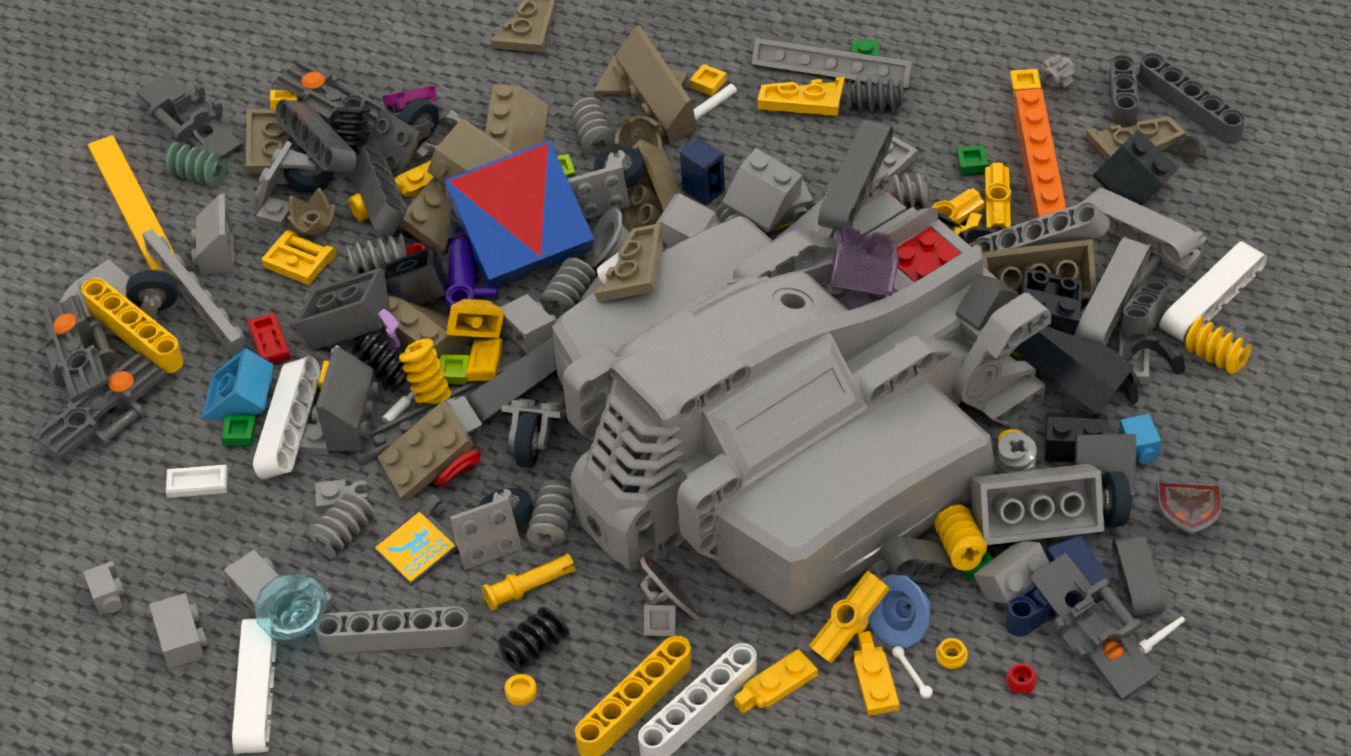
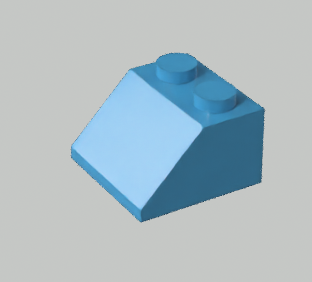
M243 349L212 373L202 419L225 420L226 415H261L268 405L266 398L268 389L273 382L271 375L274 365L250 350Z

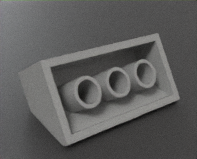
M1091 464L975 476L970 480L972 510L976 524L987 545L1104 531L1101 470Z

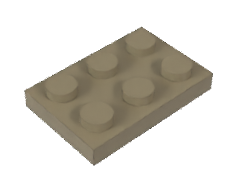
M443 400L377 457L399 497L404 501H408L447 469L458 457L472 448L474 443L452 406Z

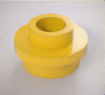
M955 638L945 639L936 649L937 662L947 669L960 668L968 659L967 648L960 640ZM949 653H954V654H956L957 656L951 657V656H948L947 654H949Z

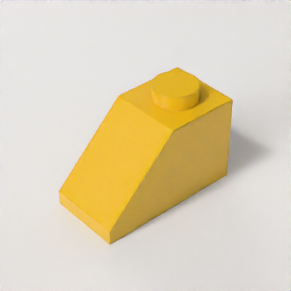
M462 299L451 306L446 334L499 338L505 311L487 300Z

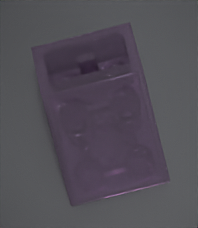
M844 227L842 231L835 230L830 273L831 286L892 296L899 263L895 240L890 239V235L874 232L872 236L860 234V230Z

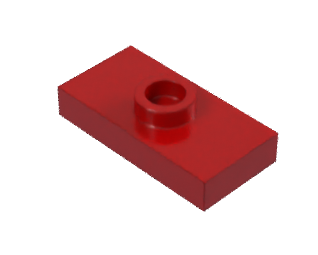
M275 313L247 321L260 357L272 364L291 359Z

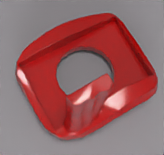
M472 450L458 457L433 480L434 485L440 486L443 489L456 476L477 468L481 464V453L477 450Z

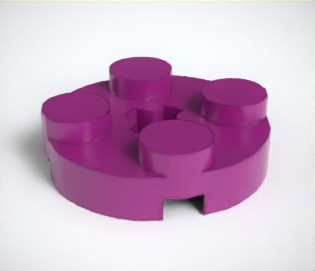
M434 85L382 96L384 106L391 110L405 108L408 103L417 98L436 102L437 93Z

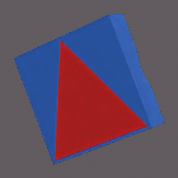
M550 140L445 180L446 195L460 227L465 231L470 240L474 259L486 286L499 287L522 278L540 267L557 264L569 257H575L593 250L594 237Z

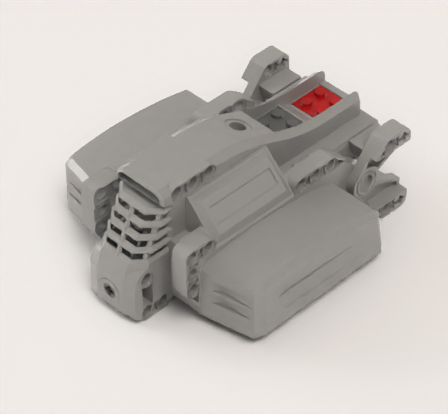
M879 168L848 233L821 226L818 233L814 230H793L776 241H772L746 217L738 216L717 224L661 252L654 292L598 302L593 293L562 314L552 326L557 373L564 389L567 419L585 438L593 442L590 450L577 461L571 475L575 515L581 527L613 560L617 561L620 565H624L629 571L644 569L640 562L644 556H648L656 561L671 551L670 548L673 546L678 547L686 540L699 554L712 558L724 571L791 615L809 610L865 573L868 568L882 559L880 548L890 538L903 536L916 539L934 527L933 523L940 511L953 505L965 506L970 503V480L972 477L996 474L990 435L963 412L958 405L963 401L983 411L992 420L1006 426L1011 419L1016 420L1041 403L1045 395V384L1035 376L1036 368L1027 360L1017 362L1010 354L1020 343L1051 324V311L1031 294L1023 293L996 310L986 325L979 331L957 317L956 310L977 274L996 278L983 267L982 246L975 245L971 247L938 219V209L924 208L917 211L914 207L906 210V207L892 196V178L882 168ZM828 191L826 192L823 200L821 201L820 206L822 205Z

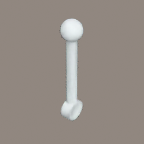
M901 646L894 647L892 650L893 656L898 658L920 689V696L925 699L932 696V688L925 686L904 656V649Z

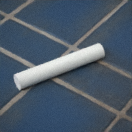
M729 84L693 109L695 119L698 120L737 92L736 87L733 84Z

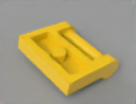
M286 230L263 256L261 262L262 266L266 269L310 285L323 268L334 260L337 250L328 245L323 247L298 237L297 233Z

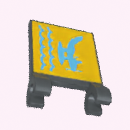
M435 493L431 494L424 501L417 513L373 547L374 551L411 586L458 550L454 532L451 535L435 520L446 512L445 508L441 505L443 501Z

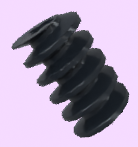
M343 103L345 104L344 107L336 108V112L340 113L342 117L334 119V122L340 125V128L333 130L358 156L361 150L356 148V146L364 145L365 143L358 135H363L367 132L360 125L367 124L369 121L362 114L370 113L371 109Z
M381 330L373 334L369 332L355 344L351 353L357 354L360 352L358 359L362 362L369 360L367 365L373 369L377 368L375 377L380 379L386 376L383 385L385 387L393 385L391 393H394L407 381V376L411 372H404V362H401L396 357L399 349L397 346L390 350L387 349L391 341L389 338L382 342L379 341L382 334Z
M540 607L537 610V615L531 614L527 618V622H521L517 629L510 630L508 637L502 636L498 641V646L505 662L517 673H522L520 662L526 667H530L532 662L529 655L539 660L541 658L539 647L545 652H549L551 647L548 640L558 645L560 643L558 633L567 638L570 632L564 621L554 611L547 607Z

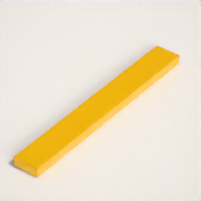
M111 135L89 143V151L150 270L162 271L147 253L142 233L153 229L159 237L163 236L167 240L170 251L174 255L175 253L114 136Z

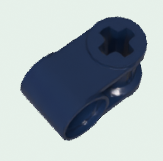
M1031 584L1025 591L1009 601L1005 626L1007 631L1014 636H1026L1043 623L1053 619L1057 614L1036 586Z

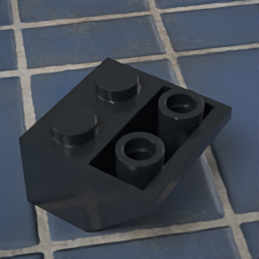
M1025 268L1019 296L1023 293H1029L1051 311V324L1047 327L1071 335L1075 334L1080 322L1082 281Z

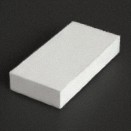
M227 465L167 469V498L227 493Z

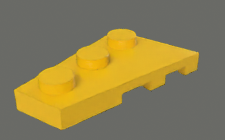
M836 77L835 82L822 83L821 79L811 80V84L800 86L795 82L761 85L758 96V109L771 112L786 111L796 114L810 113L822 116H838L845 77Z

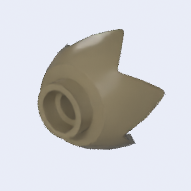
M642 115L628 117L620 124L615 134V146L633 147L641 139L662 149V141L659 135L660 125L650 117ZM635 131H641L642 136L640 138H634L633 133Z
M321 188L314 192L307 203L290 195V216L287 218L291 225L300 233L307 236L319 235L325 232L331 225L335 214V204L329 205Z

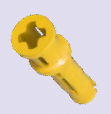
M566 553L564 556L520 575L508 574L504 580L490 586L488 584L482 585L483 597L491 611H495L499 605L510 600H521L527 591L575 572V566H571L574 562L571 556Z

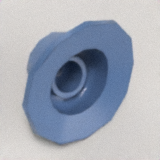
M890 574L880 579L891 589L868 617L874 634L891 646L907 648L921 641L929 627L930 601L927 595L907 576Z

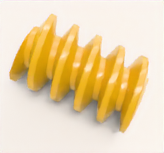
M1199 316L1193 322L1186 335V350L1190 353L1196 352V356L1201 359L1206 358V361L1210 364L1216 363V366L1220 369L1226 368V372L1231 375L1237 373L1246 364L1251 353L1252 344L1242 348L1244 339L1241 337L1233 343L1234 334L1232 332H1229L1223 338L1224 328L1222 327L1212 332L1214 323L1211 321L1202 327L1204 318Z
M427 338L417 340L408 345L405 352L399 356L401 362H407L403 366L404 372H411L407 376V381L413 383L410 387L411 392L417 393L414 396L415 402L437 404L448 399L451 396V390L448 389V382L444 378V371L440 368L441 363L437 358L436 349L433 348V340Z
M953 505L940 511L933 525L953 566L958 570H973L981 562L987 550V544L970 510L964 505Z

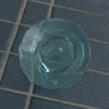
M290 573L276 576L264 586L259 593L254 608L259 627L271 638L289 641L311 632L321 622L328 603L325 589L312 576Z

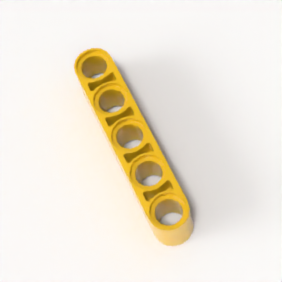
M92 278L83 283L81 292L87 310L97 320L103 321L105 326L119 338L167 373H174L183 366L182 353L175 336L103 279Z
M672 636L666 639L577 724L575 737L577 750L581 756H602L689 672L692 666L691 646L686 638Z

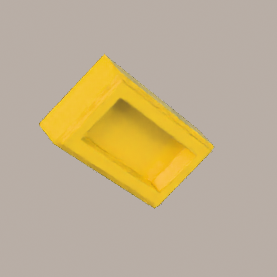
M478 339L473 341L466 370L467 381H490L497 376L503 352L502 339Z

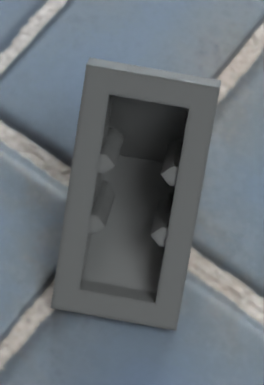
M977 274L957 308L956 316L979 331L986 325L996 310L1018 297L1019 293L997 278Z

